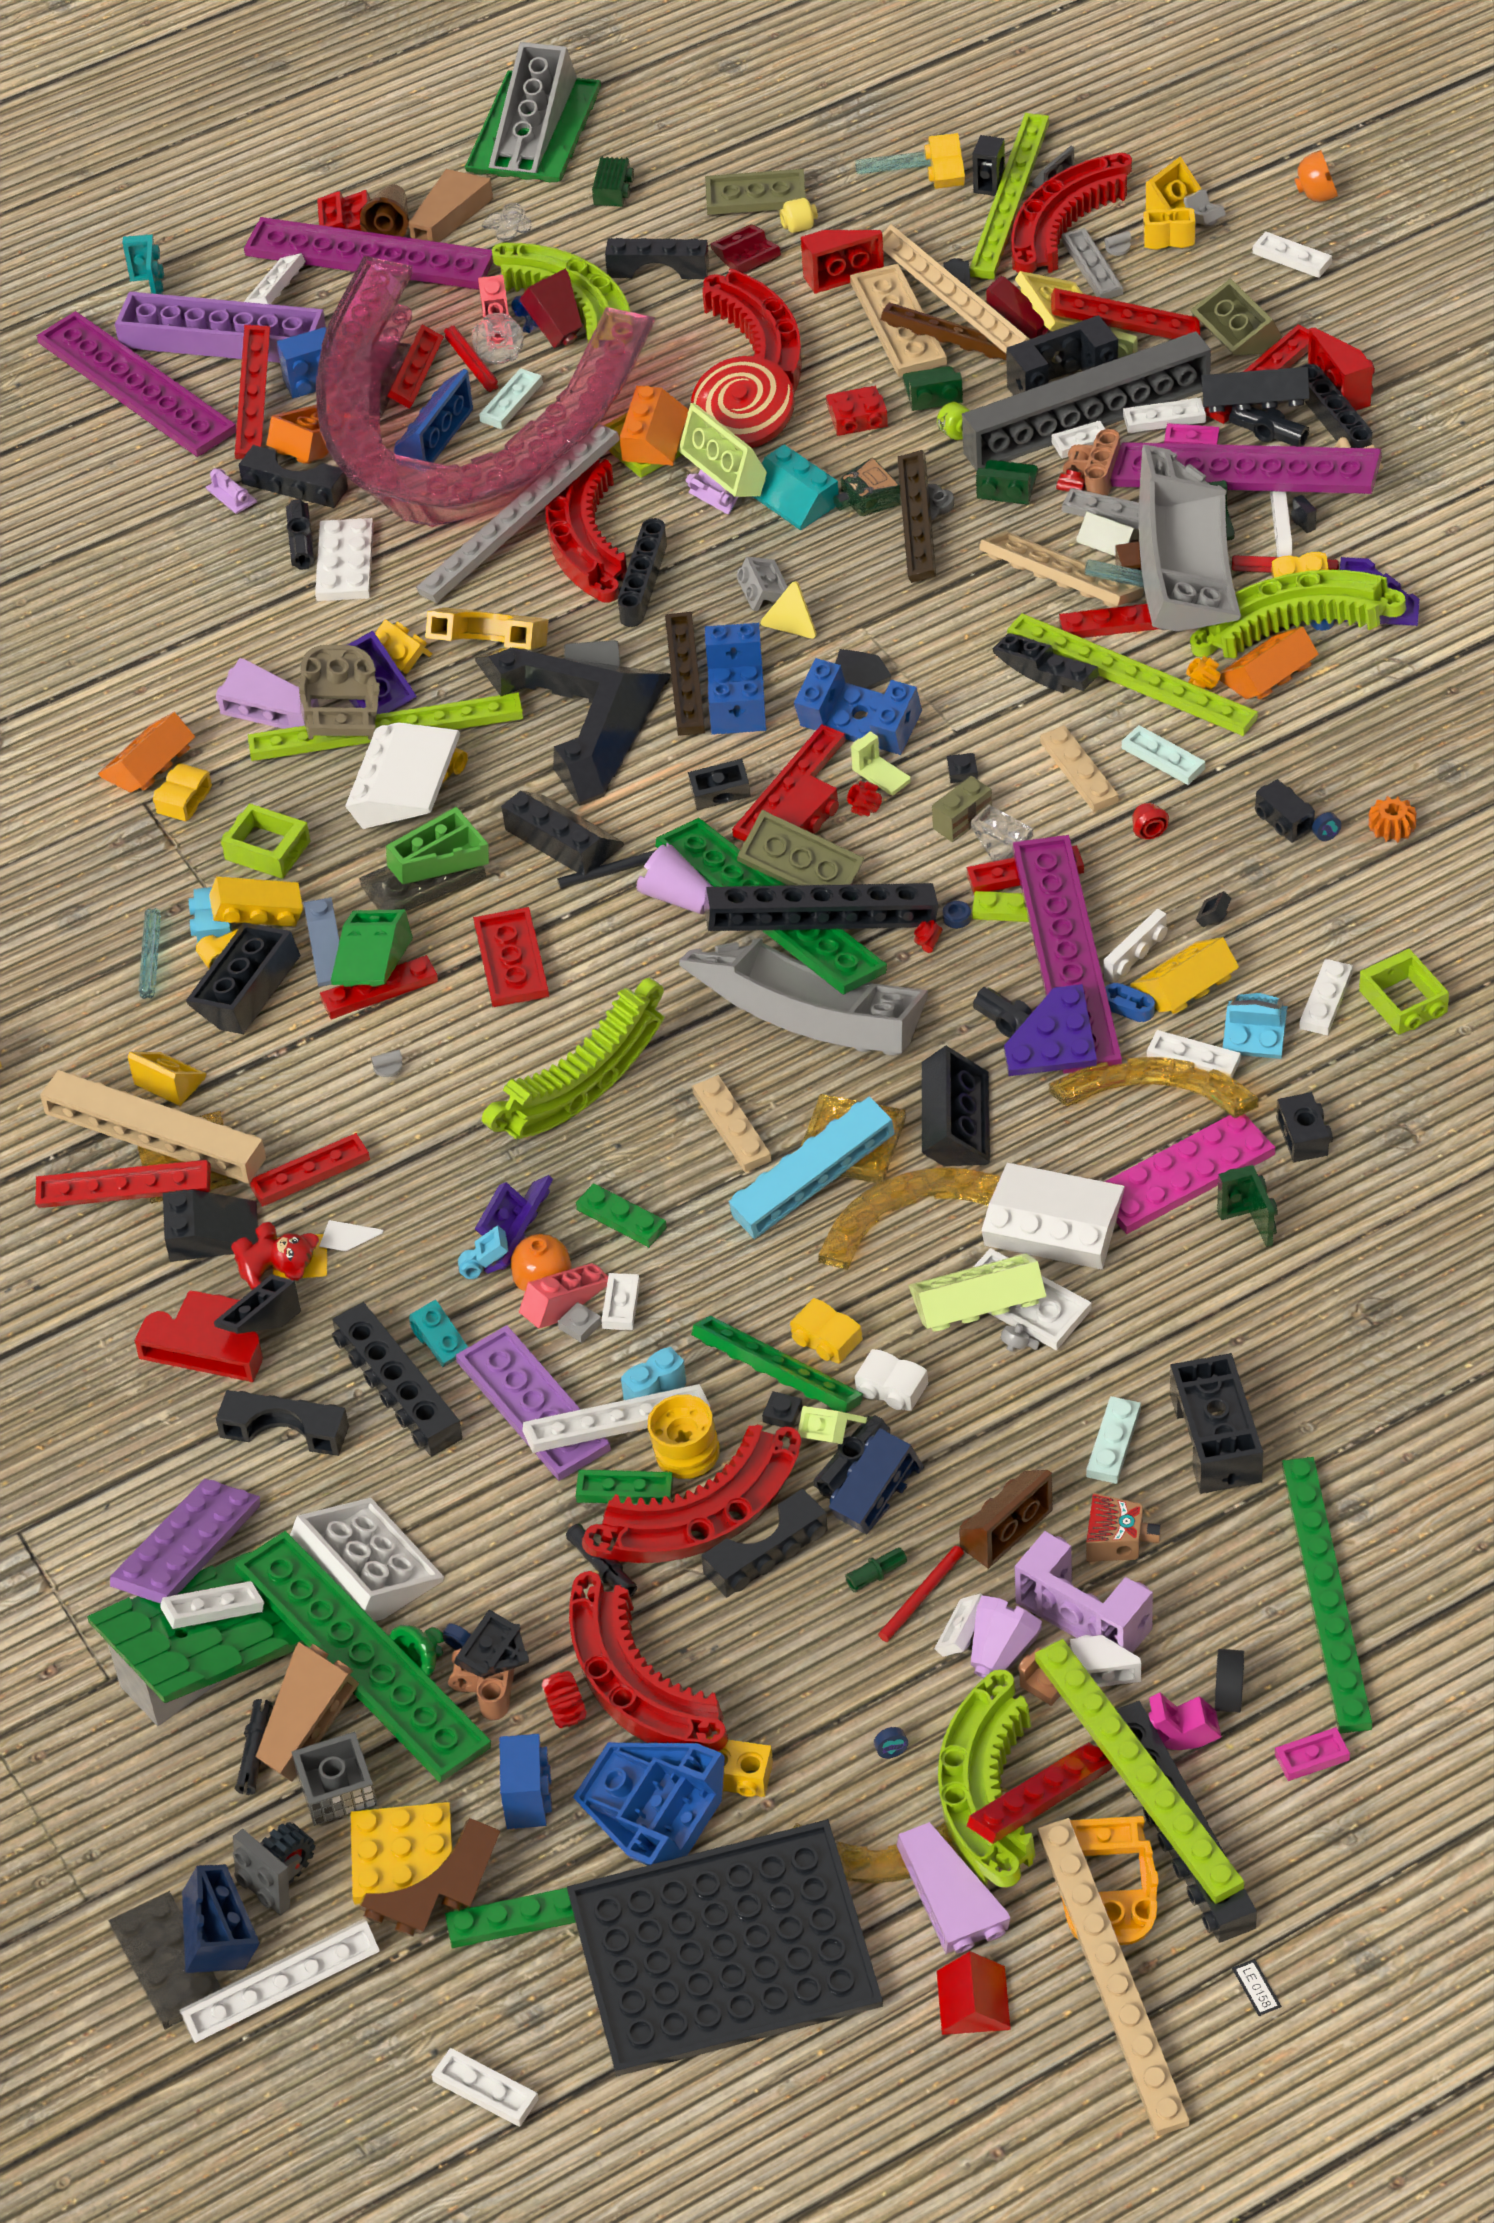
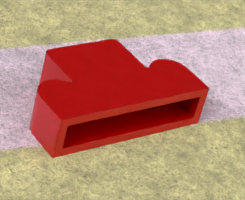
M189 1291L175 1319H172L164 1311H156L146 1316L134 1340L138 1357L141 1360L254 1382L263 1361V1354L258 1334L255 1331L237 1334L214 1326V1321L239 1301L238 1299L198 1291Z

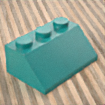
M783 444L764 457L761 464L767 472L761 496L752 497L799 530L804 529L839 505V499L836 497L839 494L838 481L787 445Z

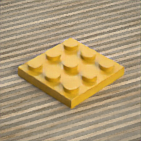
M450 1802L350 1812L352 1894L354 1905L360 1904L366 1893H388L410 1887L431 1875L442 1865L453 1850Z

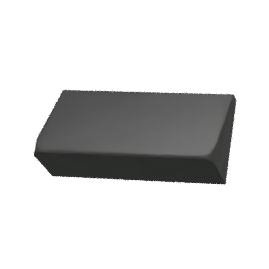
M1074 146L1068 147L1047 165L1032 181L1031 186L1039 188L1056 174L1074 166Z
M616 640L567 643L564 645L565 658L620 666L619 643Z

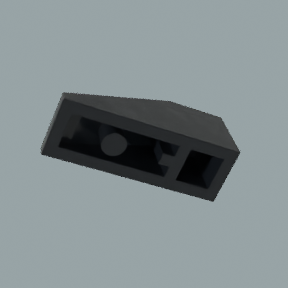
M271 1274L214 1321V1326L237 1334L283 1327L301 1312L295 1281Z

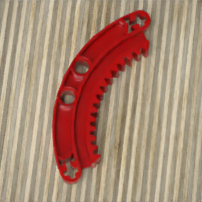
M1115 153L1090 159L1056 174L1037 188L1024 202L1013 224L1011 235L1012 269L1018 273L1020 271L1033 273L1037 267L1046 266L1048 273L1058 270V245H1060L1062 234L1067 232V227H1072V222H1077L1078 217H1084V212L1091 213V207L1099 209V204L1107 206V201L1116 203V198L1125 201L1127 196V175L1132 172V157L1127 153Z
M729 268V273L726 277L717 274L707 276L703 281L704 287L702 288L704 312L707 314L713 311V316L720 314L722 320L728 318L729 324L734 323L735 328H740V332L745 333V338L749 339V343L752 344L753 356L765 358L777 364L789 377L795 394L801 377L802 359L800 333L790 309L766 285L737 270Z
M599 458L545 506L546 524L551 551L564 574L588 595L601 602L610 603L618 599L620 592L619 583L616 578L624 580L627 564L625 552L619 553L617 547L612 548L611 542L606 543V537H602L601 531H598V526L595 524V512H597V505L600 504V498L604 497L603 492H608V486L614 485L611 463L607 459L600 463Z
M759 1424L748 1426L735 1456L732 1457L729 1465L726 1464L722 1473H716L713 1481L708 1479L704 1487L698 1485L694 1493L687 1490L683 1498L679 1494H675L672 1502L667 1496H664L660 1505L655 1498H651L649 1505L645 1504L643 1498H639L637 1505H633L631 1497H627L624 1503H620L619 1495L615 1494L607 1504L602 1524L591 1525L584 1533L582 1538L583 1549L591 1556L630 1563H660L695 1556L710 1550L726 1538L732 1539L755 1522L772 1504L783 1488L800 1452V1434L796 1429L786 1426L779 1428L775 1434L762 1431L763 1426ZM784 1437L790 1438L788 1449H782ZM729 1512H738L743 1519L736 1520L730 1516ZM691 1532H701L705 1539H696ZM595 1534L601 1536L602 1542L599 1546L593 1545L594 1540L591 1538H594ZM612 1537L617 1538L612 1551H609Z
M592 1571L580 1573L573 1581L570 1596L569 1624L571 1639L583 1676L601 1707L621 1727L646 1743H697L715 1751L722 1750L728 1742V1734L723 1724L724 1717L715 1693L712 1692L706 1699L704 1692L700 1690L694 1696L692 1688L688 1687L683 1691L680 1683L673 1686L670 1678L663 1680L660 1672L655 1673L653 1666H648L646 1659L641 1657L640 1651L634 1643L631 1633L633 1630L630 1623L633 1620L630 1611L634 1610V1606L628 1590L621 1587V1585H615L614 1592H606L597 1573ZM589 1587L587 1593L588 1599H586V1595L583 1589H587ZM712 1732H717V1734L713 1735L712 1739H707V1736H711Z

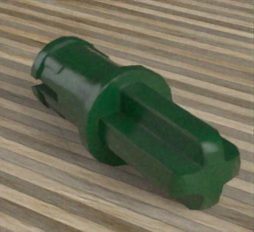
M898 1547L876 1560L871 1557L863 1566L845 1574L846 1582L849 1588L856 1593L872 1582L884 1580L885 1574L908 1561L907 1556L902 1548Z

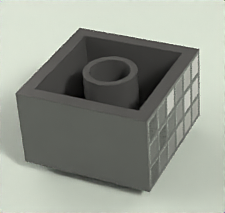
M355 1731L291 1751L296 1773L314 1826L349 1815L351 1811H361L378 1806L374 1786Z

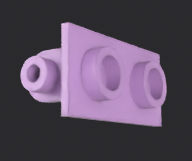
M215 468L211 471L212 483L205 488L235 514L257 503V500L245 488H242L229 476L225 475L224 470Z
M701 469L698 474H689L686 478V483H688L690 488L688 493L724 513L730 514L738 497H734Z

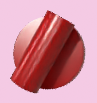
M1066 470V474H1060L1056 489L1069 492L1070 488L1084 491L1085 479L1081 478L1082 473Z
M933 920L929 922L924 921L914 931V935H916L914 942L917 945H921L925 952L931 953L943 929Z

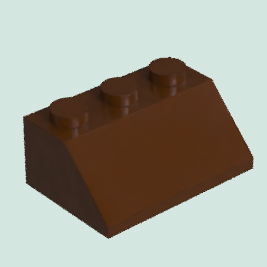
M1049 1470L1023 1471L1016 1479H1010L996 1497L988 1499L975 1516L967 1518L962 1523L959 1529L960 1547L989 1569L1053 1511L1052 1472Z

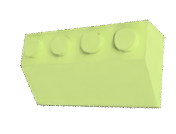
M690 403L678 451L734 497L761 496L767 472L753 449L697 404Z
M1027 1253L909 1285L921 1322L927 1329L932 1328V1331L947 1329L950 1327L951 1322L959 1320L962 1323L977 1321L980 1319L979 1315L991 1312L992 1315L1004 1314L1010 1311V1306L1021 1304V1307L1033 1306L1039 1303L1040 1298L1046 1297L1038 1261Z

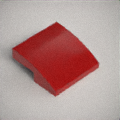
M367 190L344 198L340 191L318 198L319 225L362 231L360 227V213L363 206L370 200Z

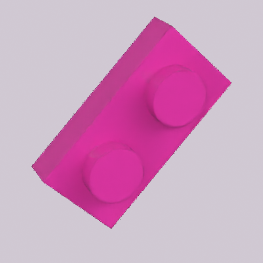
M1167 423L1164 443L1218 445L1219 427Z
M1337 1727L1276 1747L1275 1757L1287 1780L1291 1781L1350 1760V1752Z

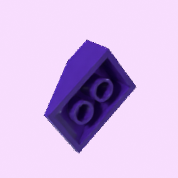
M374 631L348 644L364 650L373 660L376 670V682L379 683L377 714L393 712L417 698ZM348 699L355 708H365V700Z

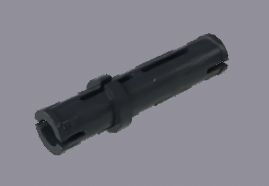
M575 1524L569 1528L566 1533V1539L599 1572L598 1575L603 1583H609L613 1589L615 1585H621V1587L628 1590L630 1597H632L637 1591V1584L626 1575L621 1563L617 1560H608L587 1554L582 1546V1538L586 1530L581 1524ZM594 1540L593 1545L599 1546V1544Z
M262 1699L253 1701L250 1723L245 1726L244 1736L246 1737L237 1783L235 1784V1790L240 1794H243L246 1782H248L246 1795H252L256 1792L261 1760L256 1757L274 1707L273 1703L265 1700L262 1712Z

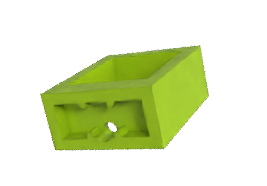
M249 803L245 810L239 813L229 831L223 834L221 846L223 847L225 860L283 879L311 840L307 822ZM254 827L284 836L273 852L243 842Z
M1410 948L1360 971L1359 991L1398 1035L1409 1030H1415L1420 1025L1432 1019L1440 1018L1448 1012L1449 992ZM1409 978L1427 999L1400 1011L1383 990Z

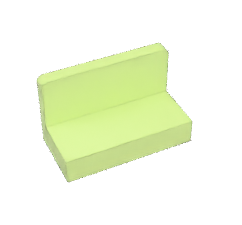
M803 1406L798 1433L801 1438L842 1444L847 1421L866 1424L867 1417Z

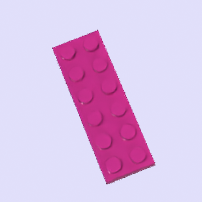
M1238 1110L1104 1181L1125 1187L1116 1223L1128 1234L1218 1186L1219 1173L1249 1165L1255 1166L1274 1156L1276 1147L1241 1110Z

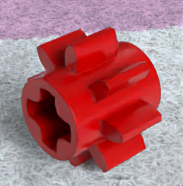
M859 781V785L855 784L850 788L847 794V802L853 805L851 808L852 813L869 817L870 813H875L880 808L882 796L876 792L878 785L868 781L866 783Z

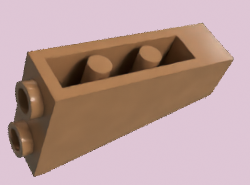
M446 169L409 221L411 238L441 242L493 199L491 179Z
M300 1642L293 1652L256 1754L259 1760L291 1782L297 1775L291 1751L319 1743L359 1685L350 1676L353 1670L339 1660L332 1664L326 1660L329 1654L314 1644L308 1648Z

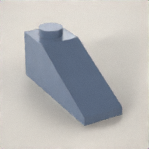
M332 897L304 902L318 987L331 985V977L340 942Z

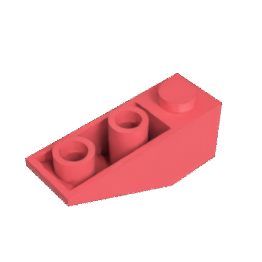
M503 275L478 278L488 350L513 347Z
M590 1263L528 1282L519 1313L539 1329L556 1324L577 1302L583 1305L607 1287L608 1275L600 1267Z

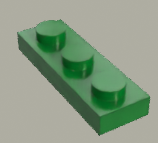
M594 1183L576 1201L577 1211L648 1248L667 1228L666 1220Z
M579 1469L575 1494L576 1502L608 1503L615 1494L619 1495L620 1503H624L627 1497H631L633 1504H637L639 1498H643L646 1505H649L651 1498H655L659 1503L664 1496H667L671 1501L673 1472Z

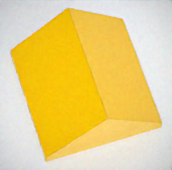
M1181 156L1146 182V211L1152 209L1169 211L1175 208H1185L1184 197L1201 190L1200 185Z
M129 1052L128 1055L134 1085L178 1106H181L205 1080L207 1075L162 1052Z

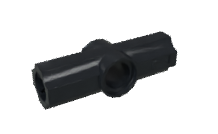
M1232 407L1229 415V423L1253 431L1255 437L1262 442H1270L1274 438L1296 447H1303L1309 436V427L1285 419L1284 414L1276 408L1262 411L1251 407V410L1236 411L1235 407Z
M301 499L291 500V503L286 506L291 564L299 570L309 569L310 565L314 563L309 505Z
M983 987L979 990L973 1001V1008L994 1021L998 1030L1008 1038L1013 1036L1032 1013L1031 1008L1021 1000L1012 1002L990 987Z
M876 1415L867 1416L866 1424L862 1423L851 1436L843 1438L842 1444H838V1452L813 1481L814 1486L820 1491L821 1495L830 1499L833 1492L837 1488L842 1487L847 1479L850 1466L855 1461L858 1462L864 1453V1446L867 1440L872 1435H875L879 1428L891 1433L890 1427L886 1425L882 1418Z

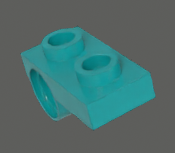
M436 1299L410 1314L409 1322L413 1333L422 1344H427L442 1368L455 1361L456 1354L468 1348Z

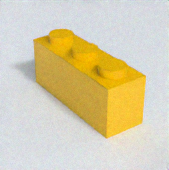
M216 876L209 894L213 921L296 927L303 910L298 882Z

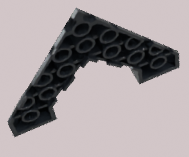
M514 647L499 648L475 657V662L501 697L523 688L536 690L537 687L550 689L552 694L573 699L575 695L588 698L589 703H592L579 736L554 746L553 770L579 806L605 796L609 783L618 773L623 764V758L627 751H630L647 721L649 712H652L660 698L664 685L671 678V673L548 656Z

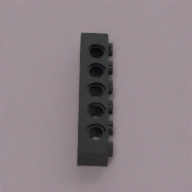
M364 1301L332 1319L334 1326L332 1337L336 1345L340 1349L345 1348L350 1362L356 1369L361 1368L367 1384L371 1388H377L383 1404L387 1408H393L399 1424L402 1428L408 1427L418 1448L424 1447L432 1457L463 1439L460 1420Z

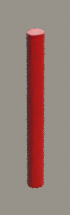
M955 1545L882 1628L878 1636L883 1641L888 1642L964 1555L961 1547Z

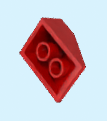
M821 230L801 237L803 277L814 294L849 284L850 275L884 267L883 234L881 230Z
M1315 327L1309 328L1308 364L1319 366L1356 411L1370 407L1371 395L1374 392L1372 375L1375 373L1373 362L1367 359L1361 350Z

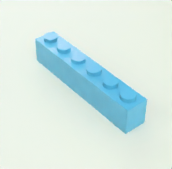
M870 1096L862 1102L855 1103L849 1112L839 1119L832 1120L825 1130L815 1137L808 1138L802 1147L793 1154L784 1156L778 1165L770 1171L760 1174L755 1182L746 1189L737 1191L732 1199L728 1201L732 1216L755 1240L895 1134L892 1119Z

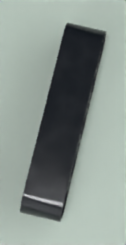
M1315 364L1300 366L1308 368L1309 401L1304 402L1334 439L1338 441L1342 437L1347 438L1351 448H1364L1372 445L1373 432L1323 370Z
M651 518L643 522L618 596L620 622L627 627H635L643 622L667 548L665 523L661 519Z

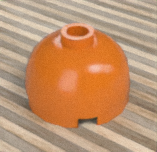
M1322 151L1313 152L1306 156L1298 166L1299 177L1294 179L1299 193L1305 192L1308 199L1314 202L1329 201L1338 197Z
M547 1234L530 1235L523 1239L516 1246L511 1257L513 1281L523 1291H526L528 1282L571 1269L567 1248L560 1240Z

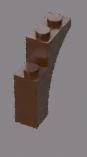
M469 1818L465 1822L461 1835L450 1855L435 1872L422 1881L402 1890L379 1894L366 1893L358 1909L365 1911L364 1918L382 1924L383 1920H387L396 1924V1931L413 1937L415 1932L418 1934L424 1932L437 1897L443 1899L441 1905L460 1912L461 1907L469 1908L501 1830Z

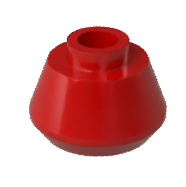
M1154 803L1139 805L1132 815L1134 834L1142 839H1154L1160 836L1167 829L1169 823L1168 813Z

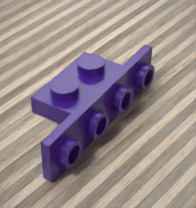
M550 1175L532 1182L525 1197H522L507 1182L498 1186L475 1230L483 1236L498 1225L506 1232L508 1252L501 1259L494 1261L484 1268L487 1274L498 1269L503 1270L511 1263L514 1249L525 1238L526 1234L524 1232L527 1226L538 1215L536 1210L539 1204L550 1193L548 1188L553 1181Z

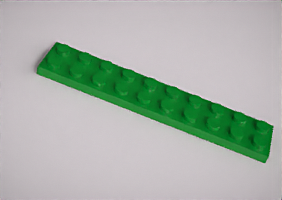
M700 818L656 837L655 847L659 848L662 844L666 846V843L674 846L713 887L786 886L781 881L738 862L737 856L740 849ZM843 929L762 930L843 995L886 974L887 964Z
M286 1531L235 1563L236 1573L245 1582L251 1581L264 1602L309 1648L314 1644L329 1654L326 1660L332 1664L339 1660L353 1670L350 1676L359 1683L353 1694L439 1783L491 1748V1740Z

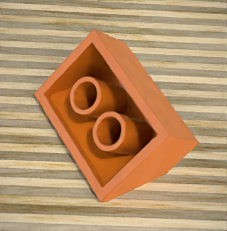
M636 385L620 434L622 461L673 466L689 409L663 388Z
M1303 626L1275 634L1220 671L1221 676L1219 680L1245 699L1252 697L1262 699L1273 692L1271 687L1274 685L1280 686L1291 680L1293 672H1301L1312 665L1310 661L1319 654Z
M174 711L148 726L107 764L98 775L130 793L139 788L144 791L155 782L153 776L156 773L162 774L173 765L170 761L175 756L181 757L191 748L189 743L195 738V735Z

